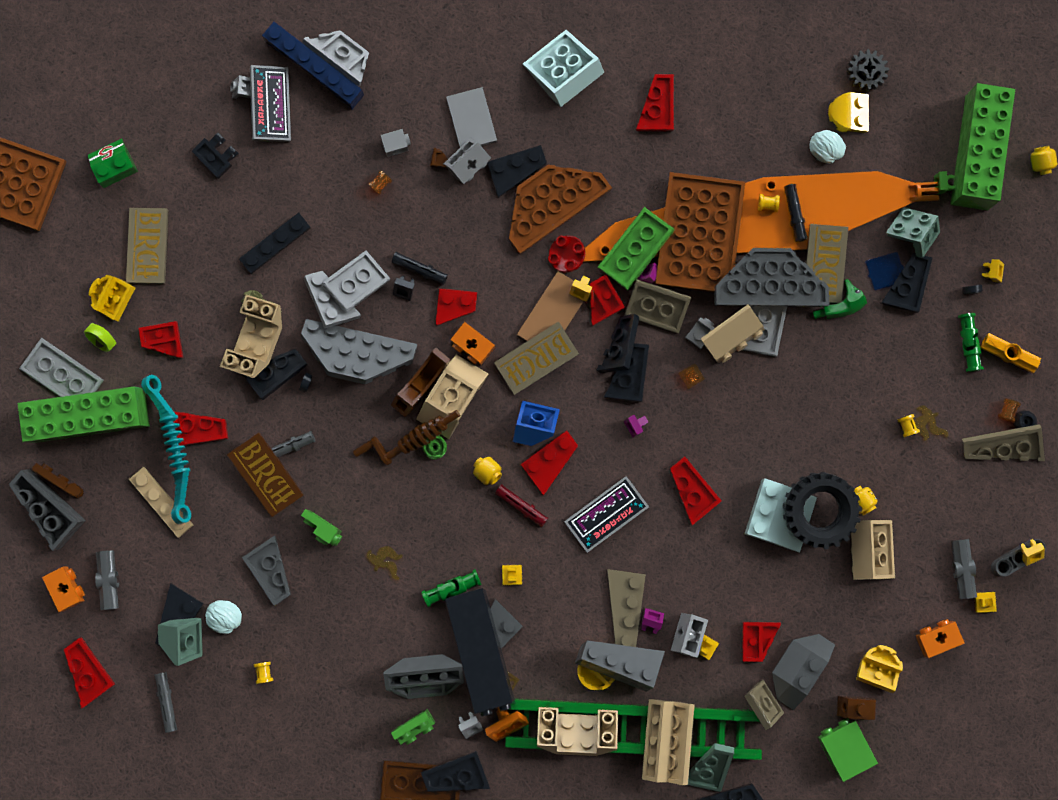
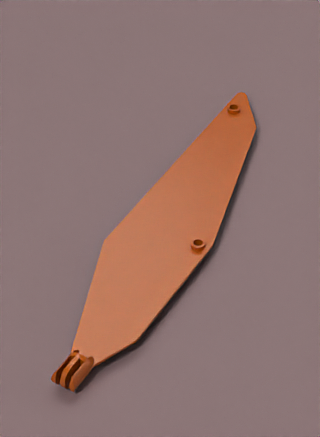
M879 171L763 177L746 182L737 253H748L752 248L807 249L808 239L802 242H795L784 189L786 185L796 184L802 216L806 221L804 225L808 238L809 224L848 227V231L914 202L939 200V195L935 194L939 193V189L936 188L938 182L914 183ZM768 184H773L774 188L770 189ZM763 194L770 197L779 195L778 212L764 209L758 211L759 195ZM665 207L651 212L663 220ZM637 216L615 222L585 247L584 262L603 261L607 254L602 253L601 250L607 248L610 252ZM658 251V253L655 255L654 258H658V257H659V251Z

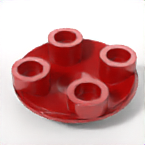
M561 235L551 245L548 260L559 272H573L584 262L585 247L578 238Z

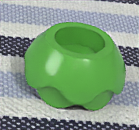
M436 436L433 441L430 440L429 444L423 446L424 453L431 459L441 458L447 450V444L441 436Z

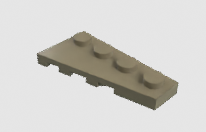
M1040 424L962 439L965 459L990 460L991 458H1000L1001 460H1009V458L1020 459V461H1028L1029 459L1045 461Z
M607 569L615 644L636 647L646 574Z

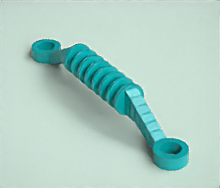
M149 375L142 379L141 386L159 410V423H166V425L161 427V430L167 431V433L162 436L163 438H169L168 441L164 442V445L171 446L166 449V452L173 453V455L168 457V460H174L169 467L176 468V470L171 472L176 485L171 517L175 523L181 525L189 522L191 519V511L185 505L186 487L191 470L190 468H184L189 461L182 460V458L187 456V453H180L181 450L185 449V446L179 445L184 439L177 438L178 435L182 434V431L175 430L180 427L179 423H174L178 419V415L175 414L159 393L162 387L160 379L155 375ZM149 381L153 383L154 389L151 388ZM179 510L183 513V518L180 517Z

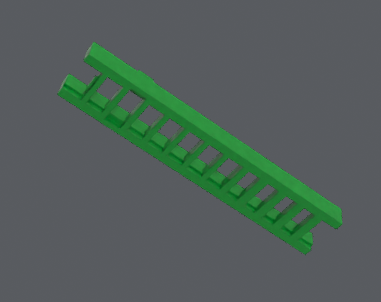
M514 698L516 704L511 705V710H524V716L527 717L528 722L529 710L539 711V707L558 708V712H563V714L572 712L583 713V715H588V713L598 714V710H616L618 715H622L621 741H617V750L612 751V753L644 754L648 705ZM694 707L693 718L698 719L697 745H691L690 756L702 757L712 747L705 746L706 719L717 720V744L725 745L726 720L737 721L734 759L762 760V750L760 748L744 747L745 721L760 722L753 710ZM627 715L641 716L640 742H626ZM529 724L522 727L523 737L506 736L505 747L542 749L537 747V737H528Z

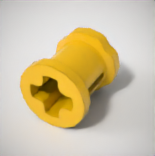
M760 194L758 211L764 209L778 212L780 196L770 197Z
M914 414L897 419L904 431L903 437L920 432L915 425Z
M271 662L253 664L257 674L256 684L273 681L269 668Z

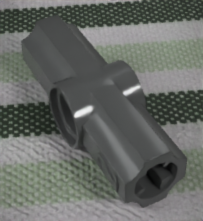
M969 539L951 541L954 560L952 567L955 570L953 576L957 581L959 599L976 598L977 593L974 579L976 576V566L971 557Z
M114 550L96 552L98 573H96L95 582L99 590L100 609H118L117 588L119 583H117L118 572L115 568Z

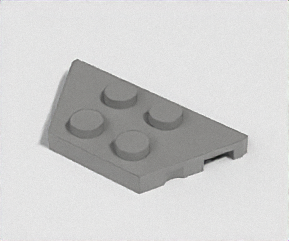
M340 30L330 34H319L318 38L309 39V37L303 39L302 43L358 87L361 85L369 55L367 50Z

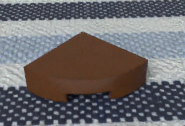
M433 149L430 167L448 170L444 165L448 159L440 149Z

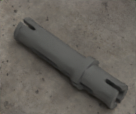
M309 431L298 437L293 436L291 440L276 445L271 449L277 457H281L292 451H299L300 448L313 442L315 443L316 440L312 431Z
M167 672L154 674L157 685L156 696L159 697L165 733L176 731L178 729Z

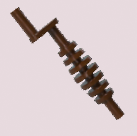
M455 410L444 418L437 416L435 420L431 419L416 426L415 430L412 429L409 434H406L403 439L398 441L397 447L388 452L377 437L374 436L370 441L355 449L353 453L358 457L375 447L382 461L389 465L392 463L391 459L401 452L408 454L410 450L414 451L429 444L430 440L433 441L436 436L442 434V431L447 430V424L460 417V413L458 410Z

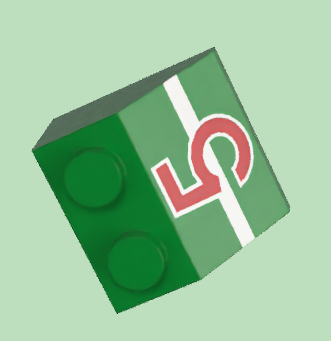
M122 138L88 154L91 169L98 183L103 188L138 172Z

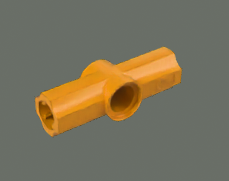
M987 333L980 347L1001 358L1004 362L1012 363L1032 374L1038 368L1041 358L1021 349L1019 345L1011 344L990 333ZM1008 349L1013 350V352H1014V357H1013V358H1011V357L1008 356V354H1007V350H1008Z

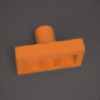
M498 709L496 713L499 721L487 727L485 732L488 737L497 742L528 725L529 722L527 717L519 711L509 715L508 710L500 711Z

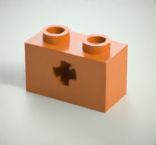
M466 322L462 324L451 338L452 347L459 353L465 352L468 355L467 359L475 365L477 363L482 365L495 348L492 342ZM473 341H475L476 348L474 349L473 347H471L470 349H468L467 347L469 346L467 343H472Z
M63 566L42 577L58 612H64L84 602V591L81 586H77L74 580L76 579V574L72 568L69 569ZM63 585H68L67 592L62 591Z
M945 619L938 622V626L931 629L928 626L919 630L920 634L915 636L924 657L930 658L965 644L955 621ZM938 634L943 636L940 638V641H936Z

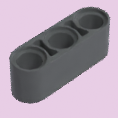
M1033 539L1036 545L1042 543L1046 551V545L1042 540ZM1030 540L1023 543L1026 548L1031 547ZM1021 545L992 562L991 571L994 575L1008 576L1025 566L1022 560ZM1016 553H1019L1021 555V561L1019 563L1015 561ZM1001 562L1005 565L1003 573L998 570V565Z

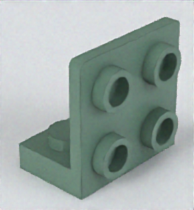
M904 207L887 230V236L912 242L916 256L923 258L940 233L939 218L936 215Z

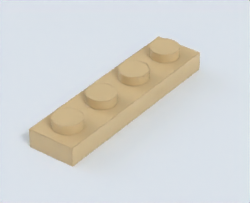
M145 467L141 468L129 479L178 538L193 526L190 520L181 525L173 521L171 511L174 507V501ZM179 510V515L183 518V513Z

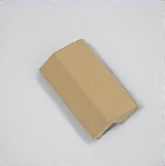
M649 699L643 780L688 785L694 704Z

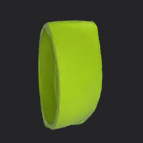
M91 323L84 331L85 336L93 345L96 346V339L100 344L104 345V347L99 348L102 351L109 352L116 345L112 335L97 324Z

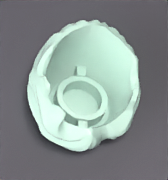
M830 130L815 133L809 144L812 155L819 161L827 164L842 158L846 149L842 138Z
M215 601L206 610V623L212 630L218 633L229 634L233 629L240 626L242 613L230 601Z

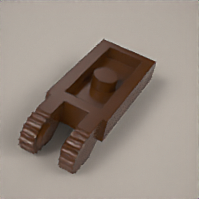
M37 463L33 466L32 470L76 498L83 496L84 491L80 486L75 483L68 484L69 479L60 473L58 476L51 473L53 469L45 463L42 466Z

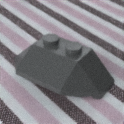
M820 634L793 639L772 671L777 700L794 710L808 695L828 664L835 644Z
M443 654L403 658L383 672L386 690L407 699L447 695L464 683L462 664Z

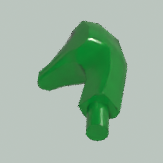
M845 279L844 283L847 291L845 300L839 304L824 307V309L814 311L813 314L815 319L824 316L827 319L852 315L860 311L867 304V299L864 293L857 289L849 279Z

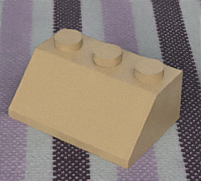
M746 305L703 336L701 340L717 363L721 361L724 363L732 357L731 354L736 350L738 352L743 350L748 345L747 342L761 337L765 329L751 307Z
M863 520L860 523L857 522L855 526L857 531L851 533L853 580L895 578L892 520Z

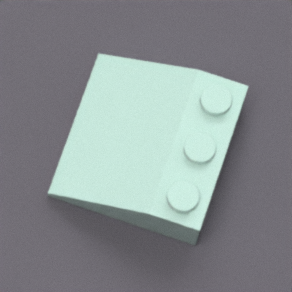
M567 30L563 31L523 63L524 67L560 107L604 73L599 58Z
M765 478L761 480L745 535L800 552L803 542L797 539L787 528V522L783 518L785 514L783 503H786L787 499L785 495L786 492L789 493L791 491V487ZM812 495L806 500L804 505V516L808 523L817 497Z

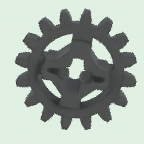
M867 49L865 54L859 51L858 56L854 55L852 57L853 61L848 63V66L851 68H848L847 73L851 74L848 79L854 80L853 86L858 84L860 85L859 90L866 87V91H869L871 87L876 90L878 85H883V80H886L888 77L885 73L889 71V68L885 67L888 61L881 60L883 55L878 57L876 50L873 54H870V50ZM863 60V64L856 66L858 62ZM879 75V77L876 80H872L873 76Z

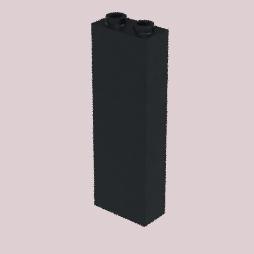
M481 588L446 598L474 713L481 714V717L493 714L492 710L498 708L500 711L511 709V705L516 703L486 590Z

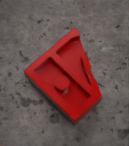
M607 275L590 283L592 287L590 292L591 322L594 326L621 311L625 306Z
M439 288L436 325L439 326L475 312L477 292Z
M177 321L138 328L141 347L174 357L184 358Z
M742 622V661L763 662L781 623Z

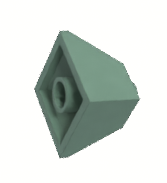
M201 618L169 620L158 624L159 645L174 665L179 666L202 657Z

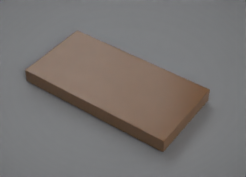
M558 271L517 335L529 341L557 322L566 330L584 302L569 294L574 281Z

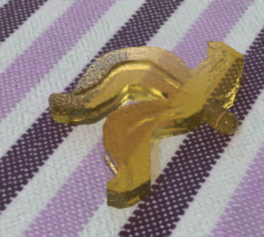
M924 405L917 408V410H921L924 416H919L915 420V425L920 430L919 433L924 436V441L929 438L928 430L925 428L928 422H930L931 433L935 435L943 434L945 437L949 436L947 430L936 426L934 417L939 415L938 412L932 413Z
M389 546L381 547L377 552V556L371 554L372 550H368L366 556L375 565L374 571H377L379 566L382 568L387 567L391 572L392 578L395 580L399 579L396 564L392 561H383L388 556L399 560L402 558V554L398 555Z

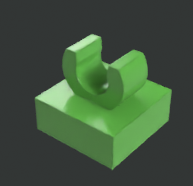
M947 171L938 172L934 176V182H938V186H936L939 189L938 194H944L946 191H951L955 188V185L951 186L948 184V180L955 178L954 175L947 176Z

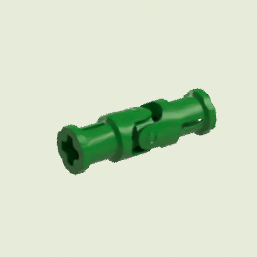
M975 313L958 315L962 327L960 333L963 338V354L966 357L968 367L966 372L984 370L980 361L981 348L978 339V329L975 327ZM967 347H972L974 349L968 351Z
M474 569L470 574L462 577L457 576L448 580L445 584L440 583L436 588L421 592L427 607H430L432 603L440 600L445 601L446 598L467 592V589L476 585L481 586L482 584L476 569ZM454 582H458V583H459V590H458V591H457V587L455 586Z

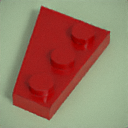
M674 74L654 75L636 131H674Z
M175 412L178 415V419L174 423L180 424V427L175 430L182 431V434L178 435L177 438L184 439L179 445L188 446L229 439L225 419Z
M567 430L521 464L543 496L578 447V444Z
M683 457L670 468L692 526L722 500L686 457Z
M82 637L64 649L70 672H72L75 681L76 692L78 691L81 701V708H85L113 687L115 683Z

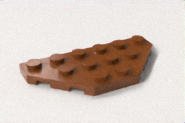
M555 165L545 166L517 186L509 241L521 255L612 190V187L600 172L561 168Z

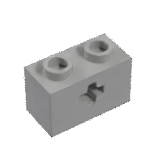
M470 138L444 165L458 181L465 184L474 177V174L479 169L487 165L491 157L477 141Z
M681 613L671 651L698 658L708 620L692 614Z

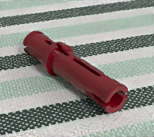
M502 484L495 492V495L524 514V518H529L541 528L548 520V517L536 510L533 504L529 505Z

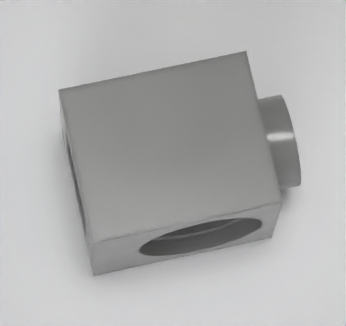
M403 129L381 135L387 157L409 151L410 139L408 134L403 133Z

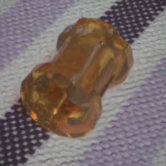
M379 170V174L372 182L367 183L378 195L382 193V189L388 183L392 182L390 177L382 170Z
M1005 398V404L998 417L1014 423L1016 411L1021 403Z

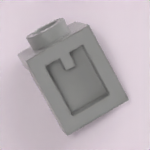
M239 75L231 82L230 91L233 92L232 98L237 99L239 96L251 98L250 77Z
M700 317L685 338L701 349L704 345L701 338L714 329V323L707 318L702 319Z

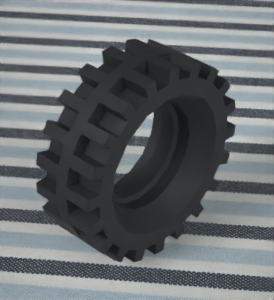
M825 472L809 473V476L800 477V481L796 484L793 483L791 491L789 493L786 492L785 495L787 499L786 503H783V508L785 509L783 518L787 522V528L797 539L814 548L822 547L829 549L830 546H840L839 543L842 541L847 542L850 539L848 536L852 532L855 533L857 531L855 529L857 522L860 523L861 521L859 512H862V507L859 506L858 501L860 498L855 494V489L844 479ZM817 492L831 494L838 503V515L832 524L826 527H814L806 521L804 516L806 500Z

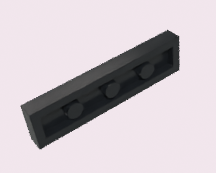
M298 212L239 258V260L253 274L311 227Z

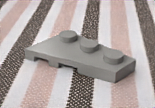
M323 271L304 276V281L324 328L361 317V314L355 307L345 313L322 286V282L328 276Z

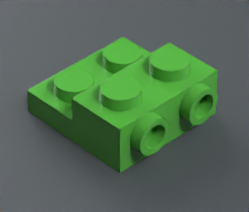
M305 509L301 516L305 518L303 522L316 528L313 532L317 535L315 539L324 545L331 544L337 546L342 539L340 535L342 531L311 510Z
M426 709L395 728L391 734L395 740L399 741L400 745L404 742L408 745L417 739L415 737L417 734L422 732L424 735L434 729L432 725L435 724V720L429 710Z

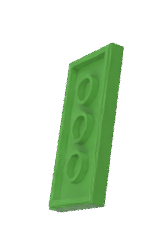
M644 207L599 264L598 269L626 290H629L675 229Z

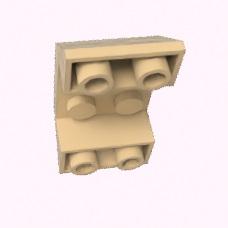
M246 295L240 313L246 315L234 351L226 349L220 367L255 378L270 363L282 329L281 307L278 304Z
M456 354L431 390L416 420L424 423L431 419L435 420L437 416L444 418L453 411L458 410L460 417L447 424V430L442 431L441 434L450 439L459 424L458 421L489 374Z
M539 707L537 747L555 754L598 756L617 750L618 711L598 710L597 715L558 714V708Z

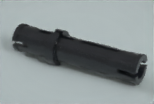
M789 184L784 186L791 216L790 225L794 230L795 242H802L808 239L804 225L806 221L802 216L796 184Z
M395 252L393 255L392 263L424 276L423 278L426 280L431 279L441 285L445 284L448 274L434 269L432 265L427 266L398 252Z

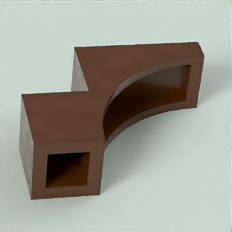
M435 348L417 373L396 395L391 406L406 417L419 404L424 394L438 381L451 359Z

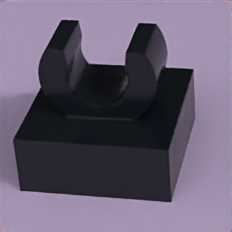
M401 276L400 279L396 278L393 295L411 301L415 286L414 279L408 282L404 280L405 276Z

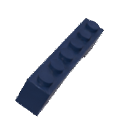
M273 22L262 35L264 41L269 46L312 75L352 110L364 96L360 87L276 22Z

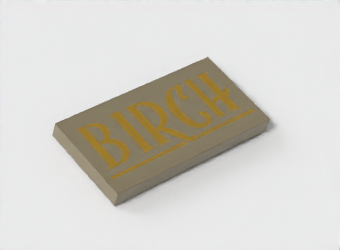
M129 208L127 283L165 284L168 231L167 208Z
M809 224L806 264L822 282L824 281L829 286V302L841 303L848 227Z
M557 322L494 363L515 395L579 355L561 324Z

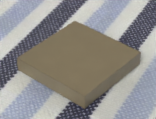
M764 680L758 682L745 695L746 700L765 730L771 728L784 714Z

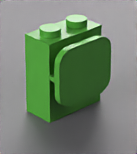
M849 718L838 722L839 726L833 729L831 727L821 731L822 735L818 736L829 762L842 782L878 764L857 722L853 719L849 720Z

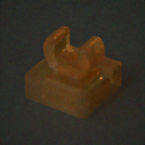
M695 363L678 373L688 389L705 380Z

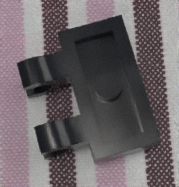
M219 133L215 134L210 141L204 138L192 150L218 179L232 167L229 161L239 154L232 146L222 155L216 150L217 147L226 141Z

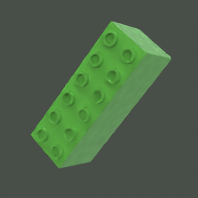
M977 83L965 96L953 184L955 188L952 191L951 205L988 211L1000 202L1015 89Z
M135 386L18 403L22 442L38 443L150 427L146 393L142 388Z

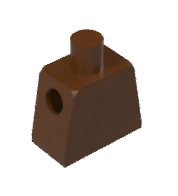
M838 696L837 716L849 719L875 720V698Z

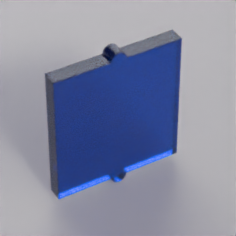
M898 252L865 261L869 271L868 277L871 278L874 290L892 286L904 268V265H901Z

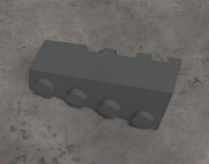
M31 469L21 470L9 483L20 503L29 512L28 515L32 521L34 520L39 527L41 535L50 544L49 547L52 551L61 549L86 521Z
M587 640L580 646L575 664L647 692L654 688L665 651Z

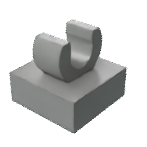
M471 712L468 713L470 719L467 721L459 717L461 724L458 726L466 739L483 730L481 723Z

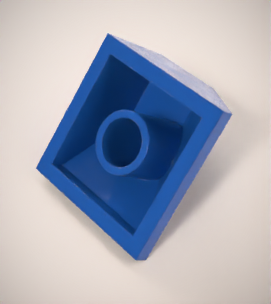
M522 401L513 442L533 446L553 437L560 409Z

